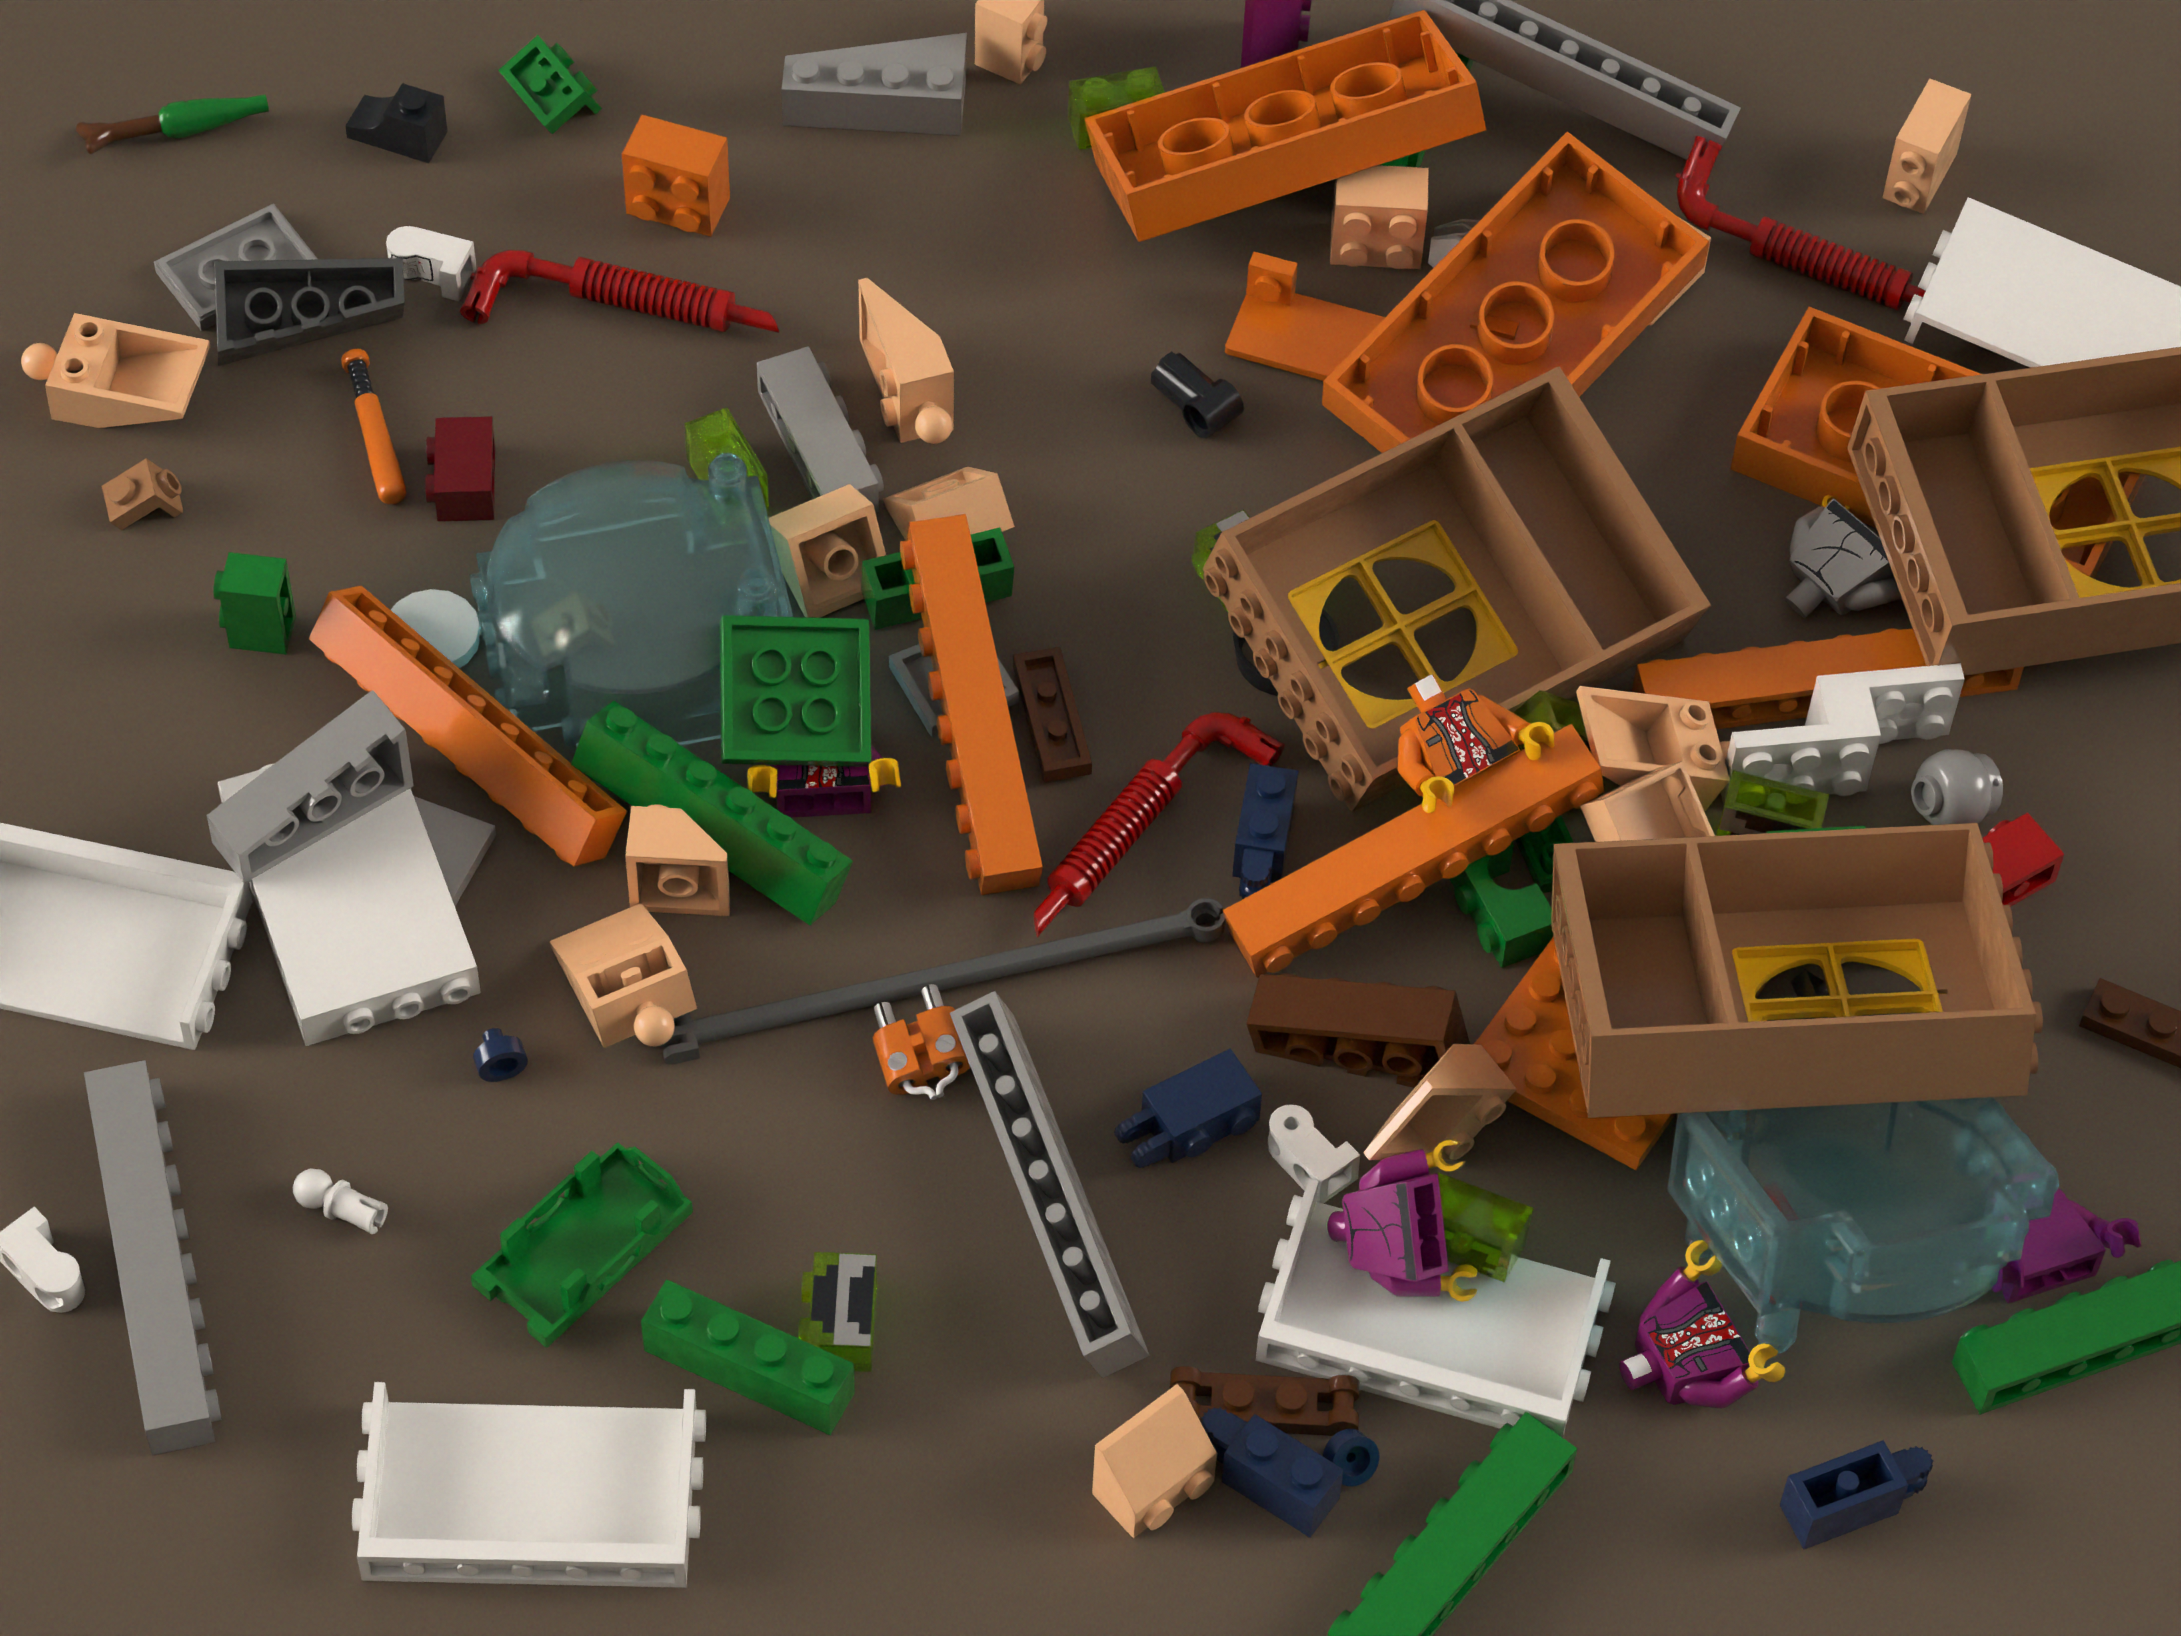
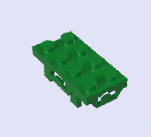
M617 1142L601 1157L591 1150L574 1166V1173H570L521 1219L518 1217L500 1233L501 1249L471 1275L472 1286L489 1301L497 1297L501 1302L509 1303L529 1320L527 1322L528 1333L544 1347L548 1348L693 1213L692 1202L684 1196L674 1178L637 1147L625 1148ZM534 1218H536V1219L540 1218V1219L537 1220L536 1222H534V1223H532V1224L529 1225V1223H530Z

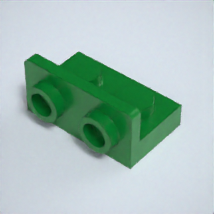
M539 35L532 39L498 70L551 134L557 131L585 104L595 114L602 109L592 96L598 91L595 85L581 70L576 74L570 70L569 67L575 63L570 55L557 42L550 47Z

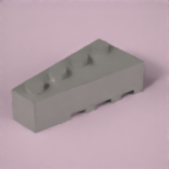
M374 690L370 691L207 814L213 845L242 882L246 883L410 789L414 785L406 729Z

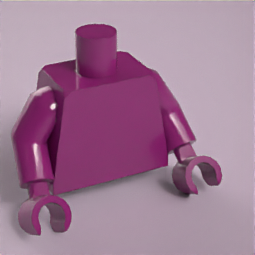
M2011 1175L2000 1180L1994 1186V1192L2001 1204L1991 1209L1986 1226L1979 1232L1975 1265L1980 1272L1992 1281V1291H2003L2004 1298L2009 1304L2096 1276L2106 1252L2105 1248H2110L2111 1255L2119 1258L2125 1254L2124 1245L2129 1244L2137 1248L2142 1246L2139 1227L2135 1220L2129 1218H2121L2112 1222L2102 1219L2075 1201H2070L2061 1189L2055 1187L2030 1194L2023 1178L2020 1175Z

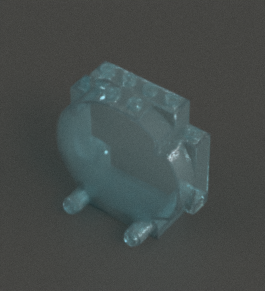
M732 453L718 455L708 467L709 480L688 478L684 466L648 460L608 462L571 472L552 481L526 500L527 506H524L525 511L509 518L495 540L492 551L476 553L478 573L469 574L474 603L477 602L479 610L477 613L482 640H485L486 658L490 678L500 677L502 688L494 689L495 699L532 731L561 726L565 746L574 745L576 751L587 720L612 701H616L663 734L673 738L680 745L721 738L720 619L722 615L793 617L758 476L747 477L746 464L737 455Z
M1993 1097L1678 1113L1667 1191L1687 1217L1686 1244L1690 1246L1691 1243L1698 1240H1703L1707 1243L1709 1247L1700 1255V1258H1711L1715 1255L1757 1310L1755 1337L1759 1341V1345L1763 1343L1770 1344L1778 1350V1353L1787 1351L1797 1339L1801 1310L1826 1314L1846 1321L1900 1323L1945 1315L1976 1301L1997 1283L2001 1268L2005 1267L2010 1261L2021 1259L2024 1238L2029 1231V1221L2051 1215L2054 1194L2058 1190L2059 1180L2054 1166L2036 1149L2027 1134L2022 1132L2008 1116L2003 1106Z

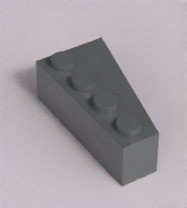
M403 258L214 261L218 366L403 318L405 304Z

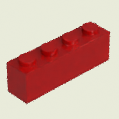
M2028 812L2011 822L2008 819L1999 822L1982 838L1984 843H1991L1992 872L1993 874L1999 873L2001 875L2003 905H2010L2011 907L2056 881L2065 854Z

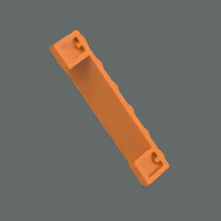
M1254 251L1248 264L1246 295L1225 344V353L1237 358L1324 381L1385 317L1295 293L1298 263ZM1475 311L1473 314L1470 328L1478 329V311ZM1489 314L1485 317L1487 328L1492 334L1514 340L1519 322Z

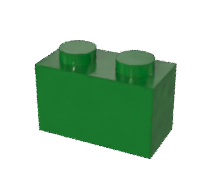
M229 552L224 571L218 570L216 572L213 586L214 599L221 602L219 626L226 629L229 648L286 655L296 619L287 559Z

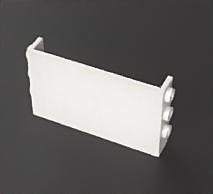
M1968 197L1952 233L1943 230L1932 255L1940 258L1938 265L1929 262L1918 285L1919 288L1926 290L1924 296L1921 297L1914 294L1903 319L1911 323L1904 341L1913 344L1922 322L2032 368L2181 347V286Z
M274 764L266 765L257 771L219 781L218 787L221 802H225ZM411 788L248 881L305 1046L348 1033H363L372 1026L395 1019H409L418 1015L421 1011L444 1004H458L467 1000L470 996L481 993L475 959Z
M0 823V1009L195 1050L202 1032L208 1033L213 1024L215 1005L213 1002L218 990L224 991L228 985L231 973V963L229 961L233 950H240L245 940L247 931L245 919L252 903L249 883H243L235 872Z
M1309 1178L1303 1197L1294 1195L1289 1208L1286 1225L1293 1227L1290 1239L1280 1238L1272 1265V1268L1279 1270L1275 1284L1266 1282L1261 1295L1258 1312L1264 1313L1265 1316L1258 1335L1256 1361L1316 1378L1330 1379L1336 1375H1351L1359 1380L1360 1390L1499 1429L1506 1423L1514 1426L1522 1415L1527 1412L1563 1438L1573 1399L1583 1402L1587 1391L1591 1371L1582 1369L1585 1356L1596 1357L1604 1327L1595 1325L1598 1311L1609 1312L1616 1283L1607 1281L1611 1261L1601 1258L1596 1276L1593 1278L1505 1253L1504 1257L1515 1260L1504 1281L1480 1272L1475 1277L1468 1278L1462 1276L1455 1279L1457 1285L1462 1289H1477L1475 1296L1469 1301H1457L1451 1297L1448 1291H1441L1439 1297H1398L1374 1281L1368 1271L1352 1267L1349 1263L1347 1242H1334L1330 1238L1327 1230L1328 1219L1333 1212L1343 1211V1209L1316 1202L1319 1181ZM1448 1261L1449 1272L1440 1274V1276H1450L1459 1264Z
M374 1382L373 1401L364 1402L362 1409V1433L369 1434L368 1450H359L357 1458V1481L364 1482L363 1498H354L352 1507L353 1531H359L357 1560L362 1581L687 1588L689 1538H699L701 1520L700 1506H691L692 1490H702L703 1457H694L695 1442H705L706 1410L697 1409L695 1389H684L683 1409L389 1402L385 1382Z

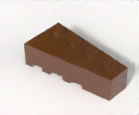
M1289 973L1280 975L1260 974L1246 1023L1255 1052L1315 1066H1321L1324 1059L1332 1060L1338 1066L1347 1070V1073L1366 1077L1367 1071L1370 1069L1398 1075L1396 1084L1412 1088L1418 1085V1081L1425 1077L1453 1044H1470L1456 991L1446 990L1438 986L1420 988L1397 986L1390 982H1378L1376 984L1350 982L1335 977L1326 980L1303 978Z

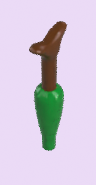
M266 94L246 98L192 99L168 103L161 108L158 115L116 123L79 122L76 126V131L86 140L85 146L88 153L93 154L111 142L163 132L167 137L177 139L203 133L250 115L269 112Z

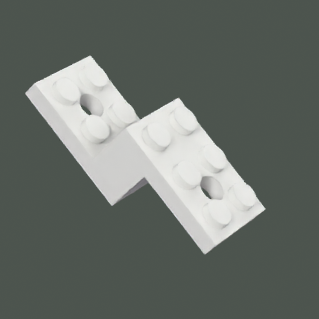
M1961 663L1817 676L1805 726L1732 732L1725 762L1730 781L1721 791L1723 804L1738 802L1755 804L1762 800L1783 798L1801 800L1809 796L1828 794L1847 796L1856 792L1866 791L1879 744L1898 739L1921 738L1928 740L1949 735L1965 680Z

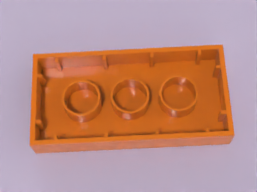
M1425 9L1084 118L1096 166L1138 242L1486 131L1477 82Z
M1567 131L1323 381L1322 405L1383 453L1560 366L1580 397L1704 268L1710 241ZM1475 311L1479 312L1478 329L1470 328V322ZM1487 314L1519 322L1514 340L1492 334L1485 323Z
M1809 306L1737 434L1730 469L1820 506L1823 498L1826 495H1830L1843 507L1848 505L1850 507L1849 512L1862 523L1876 528L1847 449L1865 391L1982 374ZM2121 472L2118 474L2130 506L2146 474L2135 472ZM2086 477L2066 488L2056 498L2049 513L2052 527L2058 530L2100 525L2115 521L2103 486L2095 477ZM2113 541L2067 547L2061 551L2066 561L2074 568L2095 579Z

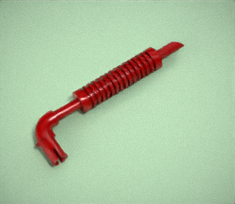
M1695 136V142L1683 171L1675 176L1679 179L1676 192L1678 205L1688 221L1704 230L1709 231L1711 228H1715L1751 242L1749 253L1761 259H1764L1766 256V261L1769 262L1775 259V264L1781 265L1783 262V267L1789 268L1792 265L1791 268L1795 272L1800 268V274L1806 275L1809 272L1808 277L1814 278L1817 275V280L1823 281L1826 278L1825 283L1829 285L1834 281V287L1839 288L1842 285V290L1845 291L1851 288V293L1857 294L1860 291L1859 296L1863 298L1868 294V300L1873 301L1876 297V303L1882 304L1885 301V306L1897 311L1901 308L1904 301L1911 303L1914 294L1921 297L1924 296L1926 290L1911 284L1913 272L1903 268H1899L1896 271V266L1892 264L1887 268L1888 263L1884 261L1879 265V259L1877 258L1870 261L1871 256L1865 255L1862 258L1861 252H1856L1853 255L1854 250L1850 248L1845 252V246L1840 245L1837 248V243L1834 242L1828 245L1827 239H1822L1820 242V237L1816 235L1811 239L1812 234L1808 232L1803 236V230L1797 229L1795 232V227L1792 226L1786 229L1785 223H1780L1778 226L1777 220L1766 216L1761 219L1759 225H1755L1718 211V205L1710 203L1705 199L1710 187L1706 183L1719 151H1721L1723 146L1712 140L1706 142L1704 137Z
M523 250L499 252L484 261L481 267H478L477 272L471 274L470 279L473 282L460 309L461 315L473 323L477 312H480L477 321L478 324H484L489 320L490 312L500 287L505 288L508 279L511 277L528 279L531 275L569 284V294L571 297L587 298L593 302L596 300L597 303L602 304L605 302L606 305H614L619 308L622 306L623 309L628 310L631 308L632 311L636 312L640 310V313H649V315L653 316L657 314L658 317L662 318L666 316L667 319L671 320L675 318V321L679 322L684 320V323H693L696 326L701 324L705 328L710 326L711 329L726 332L730 323L734 322L779 333L778 326L769 312L735 304V293L722 289L717 291V288H708V286H700L696 283L691 285V282L688 281L682 283V280L679 279L673 280V278H665L662 275L656 276L653 273L638 272L636 269L630 270L627 267L612 266L610 263L603 264L601 261L595 262L584 257H578L574 266H568L534 258V253Z
M1212 712L1201 715L1192 721L1183 730V739L1164 761L1157 759L1148 760L1048 876L1047 884L1051 893L1034 911V925L1037 937L1041 935L1066 904L1073 907L1082 906L1102 880L1106 878L1108 873L1123 858L1125 853L1129 851L1131 846L1135 844L1180 791L1182 781L1178 773L1197 751L1203 752L1212 742L1219 741L1228 748L1230 746L1234 747L1260 765L1273 767L1271 761L1277 762L1284 750L1285 744L1250 723L1251 719L1245 716L1240 718L1231 713Z

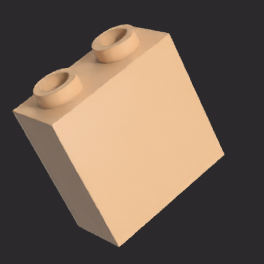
M1933 79L1928 80L1896 137L1883 199L1919 213H1925L1957 155L1972 94Z
M1683 761L1659 767L1580 806L1595 842L1715 836Z

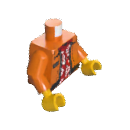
M1432 674L1407 688L1420 714L1400 727L1398 773L1419 796L1423 797V810L1426 813L1435 812L1436 798L1443 800L1448 807H1451L1454 786L1520 751L1518 745L1524 744L1525 753L1529 759L1538 760L1541 758V746L1538 742H1543L1553 748L1555 746L1554 732L1550 725L1544 722L1531 724L1489 698L1477 695L1471 688H1467L1447 699Z

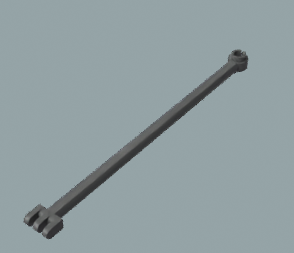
M1201 898L1192 902L1187 910L1173 915L691 1020L689 1012L674 1018V1033L668 1042L661 1045L666 1047L662 1052L667 1064L700 1059L698 1044L874 1006L878 1003L882 1004L881 1002H892L922 995L921 990L925 986H927L931 993L930 984L937 985L939 991L1188 936H1191L1200 943L1213 942L1225 930L1224 907L1214 899ZM1207 922L1212 924L1213 926L1202 927L1198 924Z

